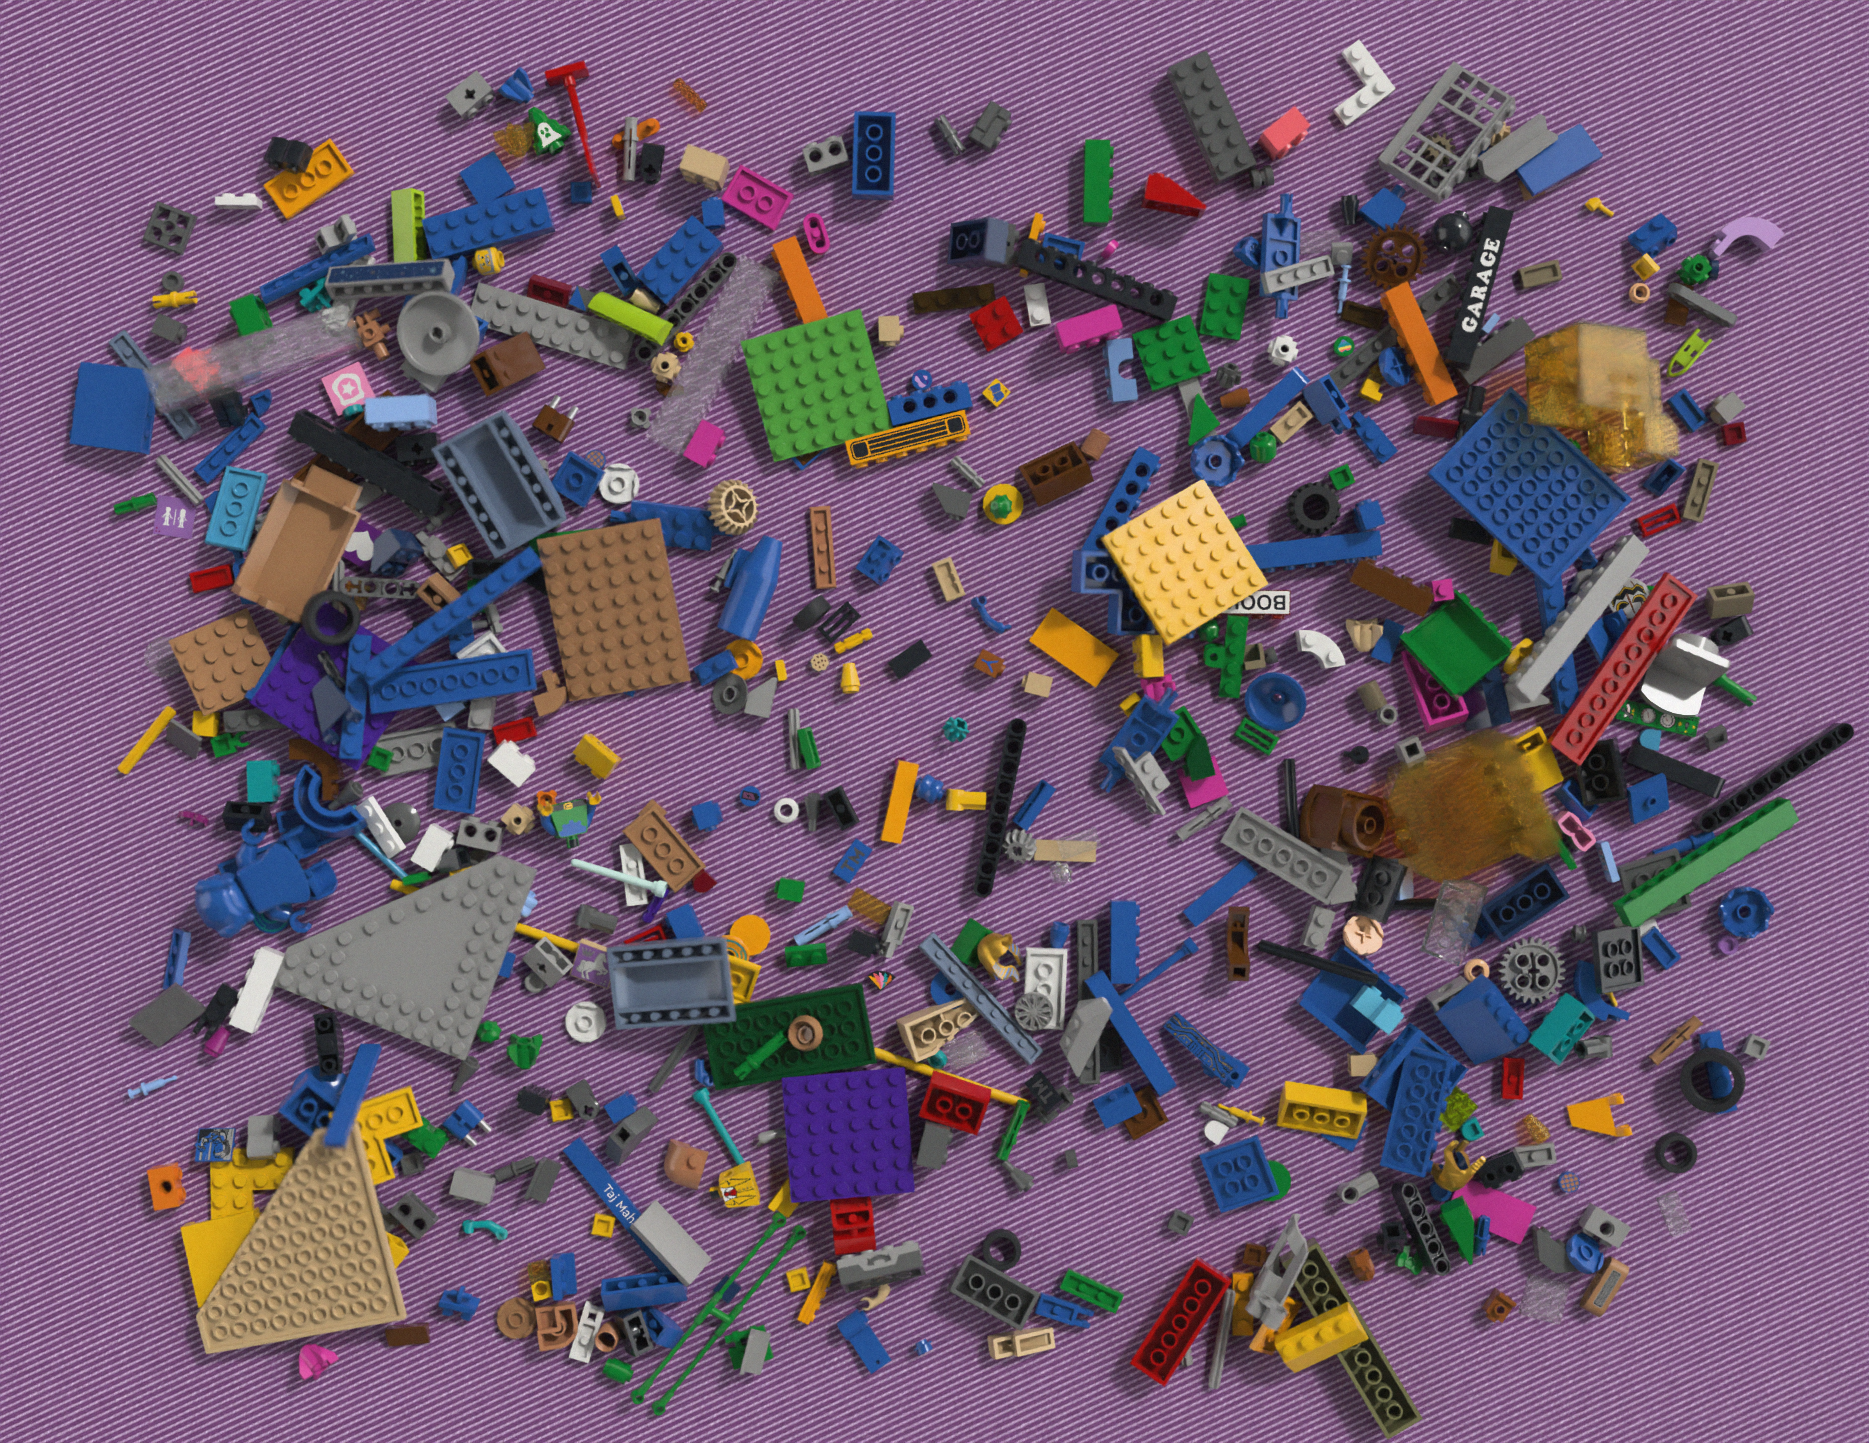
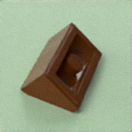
M429 1322L389 1325L385 1328L389 1347L430 1343Z

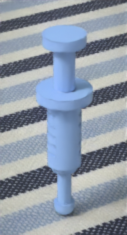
M1341 265V268H1343L1342 279L1338 278L1337 280L1340 282L1337 298L1339 301L1338 314L1342 313L1343 301L1346 300L1348 283H1351V280L1347 279L1348 269H1351L1350 265Z
M174 1075L165 1080L161 1078L147 1084L143 1082L141 1083V1088L133 1091L128 1089L129 1097L133 1099L134 1095L142 1092L146 1096L149 1091L163 1087L167 1082L177 1080V1076Z

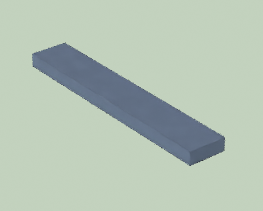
M126 330L121 331L108 341L127 367L158 372ZM160 375L156 405L183 440L186 441L202 429V427Z

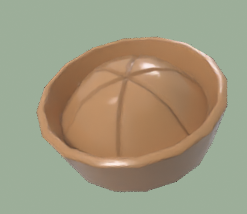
M808 1015L795 1018L788 1030L791 1044L801 1051L815 1049L821 1043L823 1037L820 1023Z

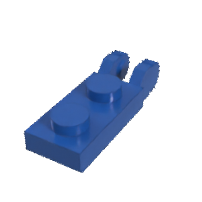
M1040 1292L1034 1313L1087 1329L1090 1327V1323L1076 1318L1077 1314L1094 1315V1311L1089 1308Z

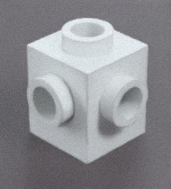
M1286 335L1277 336L1274 341L1269 343L1267 352L1270 353L1268 360L1273 361L1272 363L1278 366H1287L1291 363V360L1295 361L1297 357V342H1294L1293 338ZM1281 347L1287 348L1288 351L1286 353L1282 352Z

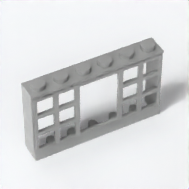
M1453 61L1378 158L1379 167L1440 204L1444 199L1449 198L1454 185L1463 180L1465 171L1469 166L1472 167L1476 163L1479 153L1487 149L1493 135L1501 131L1503 122L1507 117L1510 118L1516 110L1515 97L1508 95ZM1458 78L1470 84L1466 91L1454 84ZM1474 87L1486 94L1482 100L1470 94ZM1450 88L1462 94L1454 106L1442 100ZM1466 97L1478 104L1470 116L1458 109ZM1490 97L1502 103L1498 110L1486 103ZM1438 103L1482 129L1461 158L1416 132ZM1482 107L1494 114L1486 126L1474 119ZM1412 136L1424 142V145L1417 154L1405 148V145ZM1428 146L1441 152L1432 164L1420 157ZM1401 151L1413 158L1405 169L1392 163ZM1444 156L1457 162L1448 174L1436 167ZM1417 161L1429 168L1421 179L1408 173ZM1432 171L1445 178L1437 189L1425 183V180Z

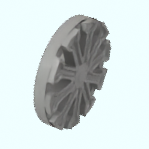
M1029 992L1021 996L1016 1002L1015 1017L1023 1028L1032 1031L1041 1030L1052 1020L1053 1006L1044 994ZM1033 996V1002L1030 1001L1029 997ZM1038 998H1042V1001L1038 1004ZM1026 1001L1027 1006L1022 1004L1021 1002ZM1045 1003L1048 1004V1007L1041 1008ZM1040 1017L1045 1019L1046 1021L1043 1023ZM1035 1019L1039 1024L1038 1026H1034Z

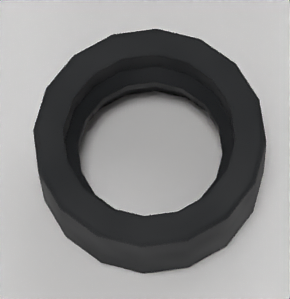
M820 595L797 613L792 621L804 632L820 620L832 606Z
M1675 1132L1667 1133L1660 1137L1654 1150L1655 1158L1659 1165L1669 1172L1676 1174L1685 1173L1690 1170L1696 1163L1698 1156L1697 1148L1693 1141L1683 1134ZM1673 1141L1682 1142L1687 1148L1685 1160L1678 1165L1667 1162L1664 1155L1666 1147Z
M996 1229L990 1232L984 1239L982 1246L983 1257L986 1263L1000 1271L1009 1270L1014 1267L1020 1260L1022 1253L1018 1237L1006 1229ZM1006 1238L1012 1242L1014 1252L1010 1259L1001 1262L991 1256L990 1246L994 1240Z

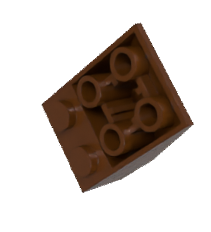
M527 331L482 351L469 362L487 397H494L546 369Z

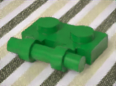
M753 1325L749 1327L750 1329L740 1332L736 1330L732 1334L725 1336L726 1344L735 1343V1346L728 1350L734 1370L741 1368L747 1343L743 1344L742 1339L749 1338L751 1328L766 1332L765 1325ZM770 1341L764 1361L774 1358Z

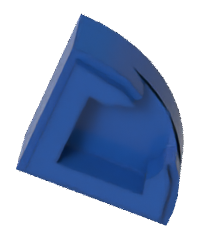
M270 389L250 397L259 417L264 415L271 406L272 394Z

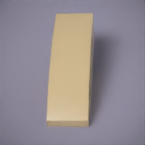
M1052 1327L1023 1329L1022 1331L1016 1330L987 1336L990 1356L996 1360L1013 1355L1020 1357L1055 1348Z

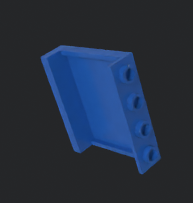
M81 362L77 372L78 386L75 390V408L72 411L73 423L69 432L70 444L150 455L160 373L146 369Z
M1341 944L1329 959L1377 974L1378 981L1374 987L1382 992L1380 997L1385 1001L1389 998L1397 1005H1400L1404 998L1408 1000L1409 997L1404 994L1406 990L1398 983L1395 985L1388 981L1390 977L1381 970L1379 973L1373 969L1374 964L1367 958L1362 960L1348 947ZM1320 970L1296 1000L1299 1005L1362 1055L1367 1051V1044L1380 1029L1349 1004L1364 985L1369 988L1372 985Z
M1410 1022L1358 1086L1391 1113L1404 1059L1413 1047L1450 1056V1054ZM1455 1058L1453 1061L1457 1062L1454 1074L1450 1073L1449 1081H1452L1449 1094L1445 1093L1444 1100L1452 1093L1454 1087L1464 1078L1469 1070Z

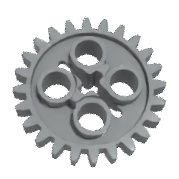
M1529 937L1528 942L1524 938H1520V944L1513 941L1514 948L1506 947L1509 952L1508 954L1501 953L1505 960L1498 961V963L1503 965V968L1497 969V971L1503 973L1498 979L1505 981L1502 987H1509L1507 994L1511 995L1514 993V999L1518 1000L1521 997V1002L1526 1003L1527 999H1529V1002L1534 1004L1536 998L1538 1002L1542 1003L1543 996L1546 999H1550V992L1557 994L1554 989L1555 986L1562 987L1558 980H1565L1563 976H1560L1561 972L1566 971V969L1560 967L1565 962L1558 960L1562 954L1559 952L1554 953L1556 947L1553 945L1549 947L1550 942L1546 940L1542 943L1541 938L1537 937L1535 942L1533 937ZM1520 955L1525 957V962L1522 965L1517 963ZM1544 955L1545 962L1542 965H1539L1538 958L1539 956ZM1535 968V971L1528 973V969ZM1524 975L1525 982L1519 986L1517 980L1520 976ZM1544 975L1546 979L1545 983L1543 985H1539L1538 978Z

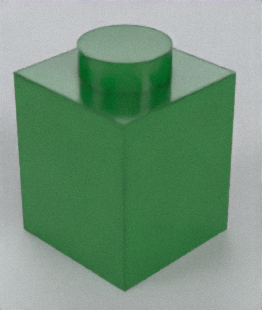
M781 877L780 881L776 880L774 893H778L777 898L801 903L806 881Z

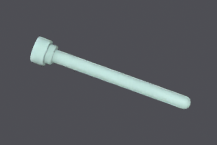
M578 859L571 860L573 867L649 889L651 893H654V896L663 898L668 883L665 881L651 882Z

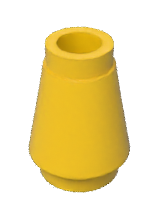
M845 663L842 668L840 688L843 689L844 694L858 693L861 685L855 663Z

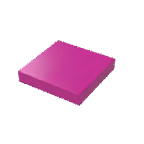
M1214 755L1211 756L1216 773L1214 776L1192 782L1189 777H1185L1182 768L1176 770L1190 808L1229 794Z

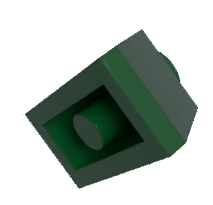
M1203 733L1197 734L1184 757L1185 765H1182L1185 777H1189L1192 782L1216 775L1206 736Z

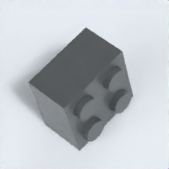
M925 1119L916 1155V1165L941 1170V1166L946 1165L948 1149H946V1145H951L953 1129Z

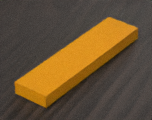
M898 760L880 836L882 841L901 844L919 768L917 763Z

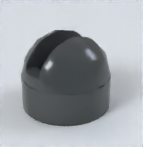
M1274 647L1264 650L1265 663L1274 664L1279 662Z

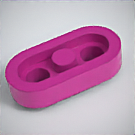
M810 213L803 220L804 230L812 252L822 255L829 250L830 240L822 217L817 213ZM816 222L818 225L816 228H811L810 223ZM819 241L824 243L821 248L816 246V243Z

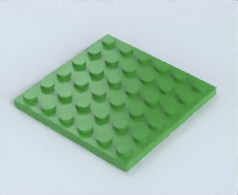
M861 309L741 341L774 462L893 429Z

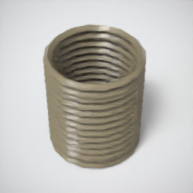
M1376 680L1365 683L1356 689L1368 713L1387 704V700Z

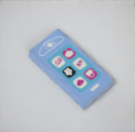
M1597 841L1595 845L1606 880L1612 883L1620 881L1609 842Z

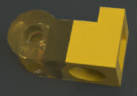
M1379 362L1369 369L1357 395L1373 404H1377L1383 395L1378 392L1384 380Z
M541 1259L528 1263L527 1270L534 1302L553 1297L552 1281L546 1260Z

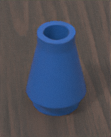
M1058 921L1053 922V926H1050V948H1063L1070 933L1068 924Z

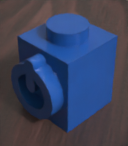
M713 800L692 806L694 815H691L694 827L698 826L699 830L704 829L705 832L717 829L716 825L724 821L718 802L714 803Z

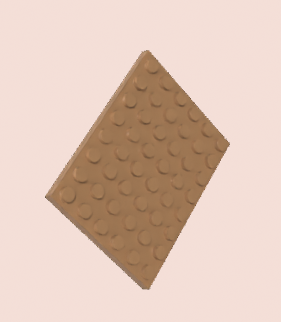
M660 518L537 540L540 558L544 564L542 568L570 701L691 680Z

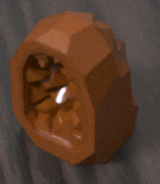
M1365 1247L1357 1248L1346 1254L1353 1273L1359 1280L1370 1281L1374 1278V1265Z

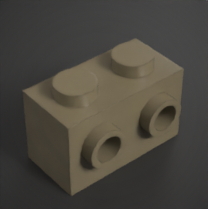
M1748 581L1708 587L1704 606L1711 619L1752 613L1755 594Z

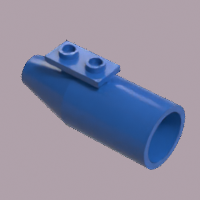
M763 535L752 552L739 548L734 554L733 564L730 571L726 574L724 584L731 591L717 628L750 641H756L778 584L783 542Z

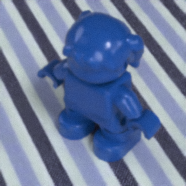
M250 819L241 830V836L244 841L236 854L239 870L236 874L227 872L221 875L215 874L205 880H199L194 887L196 911L205 925L216 930L219 936L223 938H232L248 922L253 921V908L257 913L264 912L271 920L286 923L289 920L291 928L296 932H307L312 927V924L309 922L301 923L297 916L305 914L307 907H299L292 911V908L285 904L306 903L308 900L317 901L333 894L338 887V880L332 866L324 858L312 864L309 868L302 869L298 861L301 858L317 853L319 850L317 839L312 829L306 823H302L281 835L265 852L256 856L257 843L261 842L267 833L262 832L259 836L252 835L249 828L255 822L254 819Z

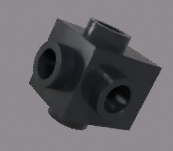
M1401 1221L1380 1223L1379 1234H1376V1241L1378 1247L1381 1246L1383 1254L1396 1255L1404 1251V1244H1407V1234L1405 1231L1403 1232Z

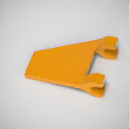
M1620 1092L1598 1099L1566 1105L1571 1126L1616 1137L1633 1135L1628 1124L1620 1125L1616 1128L1614 1125L1610 1105L1625 1103Z

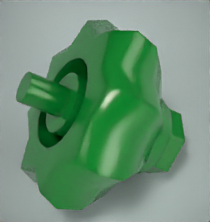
M996 495L990 501V512L996 519H1006L1008 514L1012 512V501L1008 499L1007 495Z
M1210 619L1199 626L1197 634L1201 641L1211 643L1214 639L1218 638L1221 628L1217 624V620Z
M486 1020L480 1023L476 1035L479 1037L480 1042L491 1044L493 1041L499 1040V1034L502 1029L496 1021Z

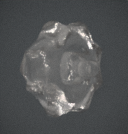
M1057 861L1055 865L1050 866L1049 877L1053 880L1054 884L1065 886L1066 883L1072 881L1071 875L1073 871L1069 868L1068 864Z

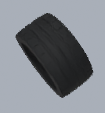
M1705 1048L1693 1053L1684 1063L1680 1074L1681 1089L1687 1101L1695 1108L1704 1112L1717 1113L1732 1108L1741 1099L1746 1084L1745 1072L1739 1060L1730 1052L1719 1048ZM1707 1061L1719 1062L1726 1066L1734 1078V1086L1731 1092L1725 1097L1718 1099L1708 1098L1700 1094L1692 1083V1073L1696 1066Z

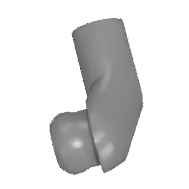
M1593 569L1578 572L1570 591L1578 594L1581 590L1580 586L1592 576Z

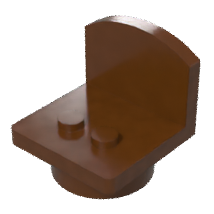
M1314 784L1306 796L1301 811V841L1313 847L1372 858L1374 849L1381 844L1387 830V815L1383 808V798L1344 788Z

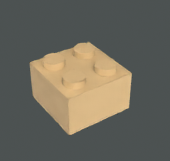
M687 144L679 168L687 182L692 184L699 182L705 184V188L716 191V189H723L730 166L726 157Z

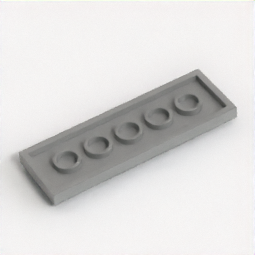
M1243 806L1240 807L1220 841L1327 905L1349 871L1347 867Z

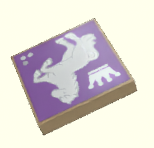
M582 938L573 962L574 966L571 968L569 975L608 989L611 982L607 947Z

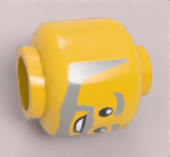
M493 246L476 250L475 257L472 258L473 268L484 276L499 273L505 264L503 253Z

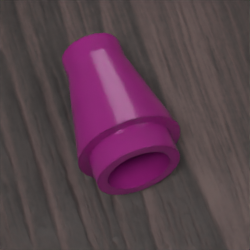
M220 1026L215 1034L204 1044L203 1051L218 1058L220 1054L222 1055L232 1032Z

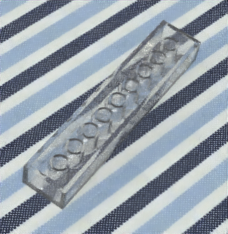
M743 254L741 255L645 436L648 440L685 458L683 454L701 420H705L742 350L741 341L747 340L780 279L779 273Z
M345 303L142 370L156 407L162 415L363 349V344L348 304Z

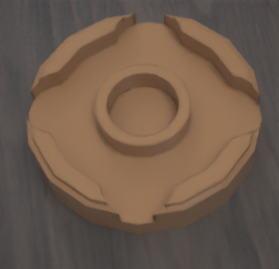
M522 1297L508 1299L497 1312L499 1330L503 1335L511 1339L527 1337L534 1331L537 1325L536 1307L531 1301Z

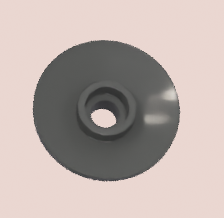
M737 674L722 676L717 681L713 690L714 705L724 714L730 715L740 711L748 697L747 684Z
M398 802L389 805L383 810L403 843L409 842L416 837L420 830L421 820L419 813L413 806ZM397 819L402 822L400 827L395 825Z

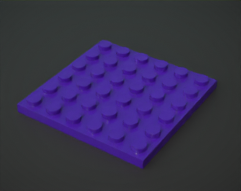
M326 602L319 607L315 617L318 630L329 636L339 633L347 621L346 615ZM359 625V629L356 632L357 635L372 636L370 660L391 646L388 642ZM302 627L250 703L355 771H358L398 711L376 715L371 714L368 687L361 760L339 758L341 740L336 745H333V743L328 745L324 741L312 689L328 675L323 667V663L317 657L320 652L325 650L328 651L331 656L330 659L334 661L340 671V676L346 681L350 640L338 646L324 645L313 640L306 633L304 627ZM413 659L402 668L421 664ZM344 686L343 688L339 689V690L343 693L344 696H345L346 686ZM343 716L331 727V730L338 734L340 738Z
M905 1067L782 1078L791 1203L915 1192Z

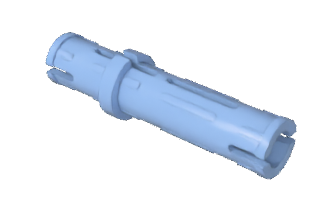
M845 905L832 914L828 913L826 918L795 935L794 939L798 946L805 945L831 928H837L838 924L852 917L853 914L849 907Z

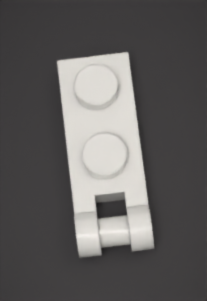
M589 1301L585 1303L578 1326V1333L569 1358L586 1363L590 1361L595 1345V1337L599 1332L605 1313L604 1306L600 1305L598 1307L592 1305L593 1303ZM589 1313L596 1314V1319L588 1318Z

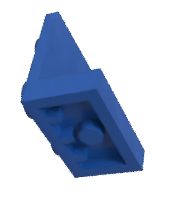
M1623 609L1598 619L1585 635V639L1600 665L1629 624Z

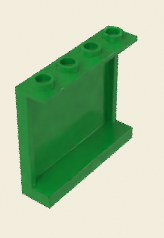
M1456 589L1454 590V599L1447 600L1409 633L1405 631L1399 636L1403 647L1455 701L1509 657L1513 645L1507 636L1504 635L1502 637L1497 632L1498 628L1492 621L1488 622L1484 618V613L1478 607L1474 608L1469 603L1470 599L1465 593L1462 592L1460 594Z

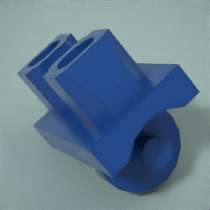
M461 1285L459 1291L453 1289L451 1291L444 1290L438 1307H442V1315L451 1316L455 1310L461 1312L463 1320L470 1321L477 1311L481 1298L465 1293L466 1286Z

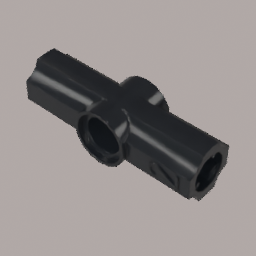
M1468 386L1464 406H1462L1458 417L1459 428L1455 444L1483 416L1482 407L1487 389L1480 386Z

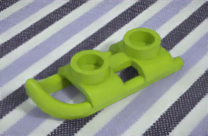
M1697 328L1672 357L1667 368V377L1672 378L1684 374L1712 340L1709 339L1705 343L1697 336L1700 332V329ZM1689 345V349L1685 352L1684 349ZM1696 351L1697 354L1692 358L1690 355ZM1676 361V363L1679 366H1683L1684 369L1680 372L1673 374L1671 373V369L1674 362Z

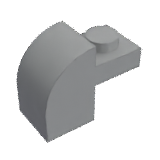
M345 214L341 215L334 225L320 228L315 234L314 239L322 255L357 239L356 225L349 215Z
M1412 735L1394 744L1398 760L1401 761L1409 780L1429 772L1423 759L1425 752L1417 736Z

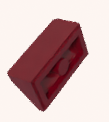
M533 274L529 279L526 297L566 309L572 285Z
M1419 415L1414 418L1412 432L1414 434L1451 439L1457 430L1459 422L1457 420Z

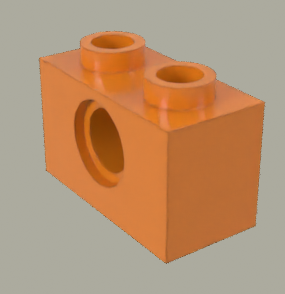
M178 1162L153 1166L147 1170L154 1211L179 1207L185 1203L186 1190L182 1187L181 1179L183 1173L182 1169L178 1166ZM165 1181L171 1184V1190L165 1188Z

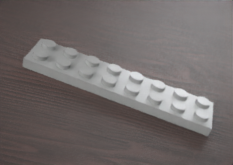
M478 282L471 305L474 315L489 323L487 329L513 337L527 331L533 343L617 369L626 370L636 334L614 323Z

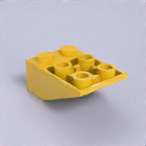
M1140 635L1135 637V640L1132 641V651L1136 653L1137 660L1133 661L1134 674H1137V678L1164 676L1161 635Z
M1533 726L1498 745L1522 791L1529 789L1533 796L1564 780L1551 745L1547 743L1548 740L1540 726Z

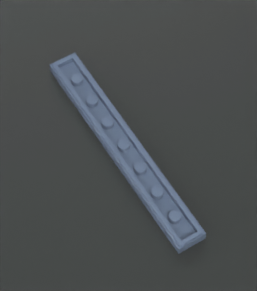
M931 932L917 947L1025 1063L1031 1065L1044 1050L934 932Z

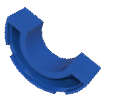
M307 764L304 765L294 782L293 800L299 815L312 830L324 836L339 838L356 834L368 826L365 818L351 805L338 811H330L321 807L318 798L320 790L323 788L322 779Z

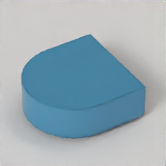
M1645 729L1641 731L1638 735L1639 745L1659 751L1661 730Z

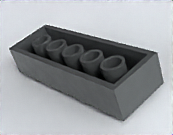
M1207 50L1170 66L1166 73L1215 185L1217 186L1248 172L1250 169H1254L1257 163Z

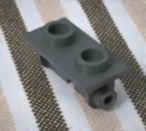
M1064 1085L1056 1090L1065 1101L1059 1106L1062 1112L1072 1105L1075 1100L1073 1094ZM1041 1104L1033 1110V1113L1043 1125L1049 1124L1059 1115L1056 1109L1051 1114H1048Z

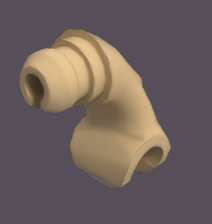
M888 1284L880 1285L878 1295L875 1298L863 1297L861 1301L867 1300L869 1307H863L862 1309L868 1311L884 1302L891 1291Z

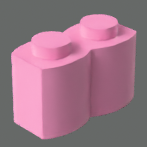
M1561 811L1551 820L1554 828L1559 833L1565 835L1566 841L1574 849L1586 852L1596 843L1594 835L1587 828L1582 827L1581 821L1575 814Z

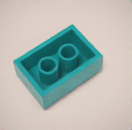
M1565 993L1564 996H1561L1556 1001L1554 1009L1545 1015L1541 1026L1531 1033L1528 1042L1541 1054L1560 1066L1574 1048V1045L1577 1044L1595 1021L1596 1016L1581 1002Z

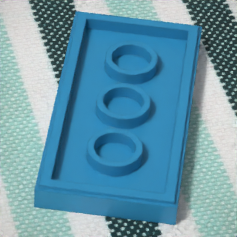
M226 466L204 541L207 545L247 553L268 480L267 474Z

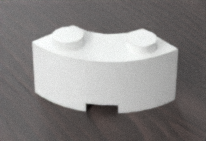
M1311 630L1295 631L1298 651L1312 654L1319 661L1321 669L1346 665L1341 650L1329 637Z

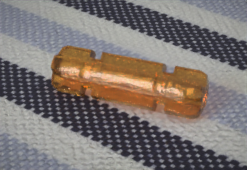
M679 77L674 81L673 87L678 92L681 91V95L692 105H695L699 112H703L707 108V102L702 98L700 99L699 95L689 85H686L682 78Z

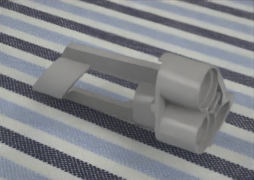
M1299 1214L1291 1215L1249 1290L1250 1301L1245 1308L1248 1313L1260 1318L1264 1325L1275 1331L1279 1329L1288 1313L1283 1304L1308 1256L1306 1238L1302 1236L1297 1224L1300 1219ZM1288 1240L1295 1256L1281 1278L1279 1255Z

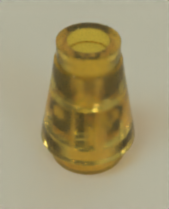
M1529 1113L1522 1119L1532 1141H1535L1538 1145L1551 1136L1548 1132L1549 1129L1532 1113Z

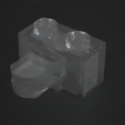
M975 1029L968 1031L964 1034L965 1037L958 1040L955 1037L951 1041H947L946 1045L943 1046L953 1072L991 1056L981 1030L977 1032Z

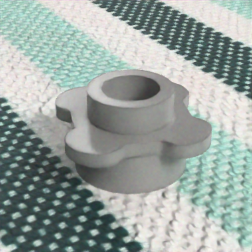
M632 408L630 425L634 428L637 426L650 427L649 416L651 415V410L649 408Z

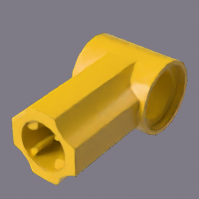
M946 789L945 810H985L986 792Z

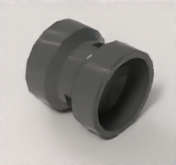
M1271 165L1263 166L1260 170L1256 168L1249 170V178L1253 190L1260 189L1262 185L1267 187L1274 185V174Z

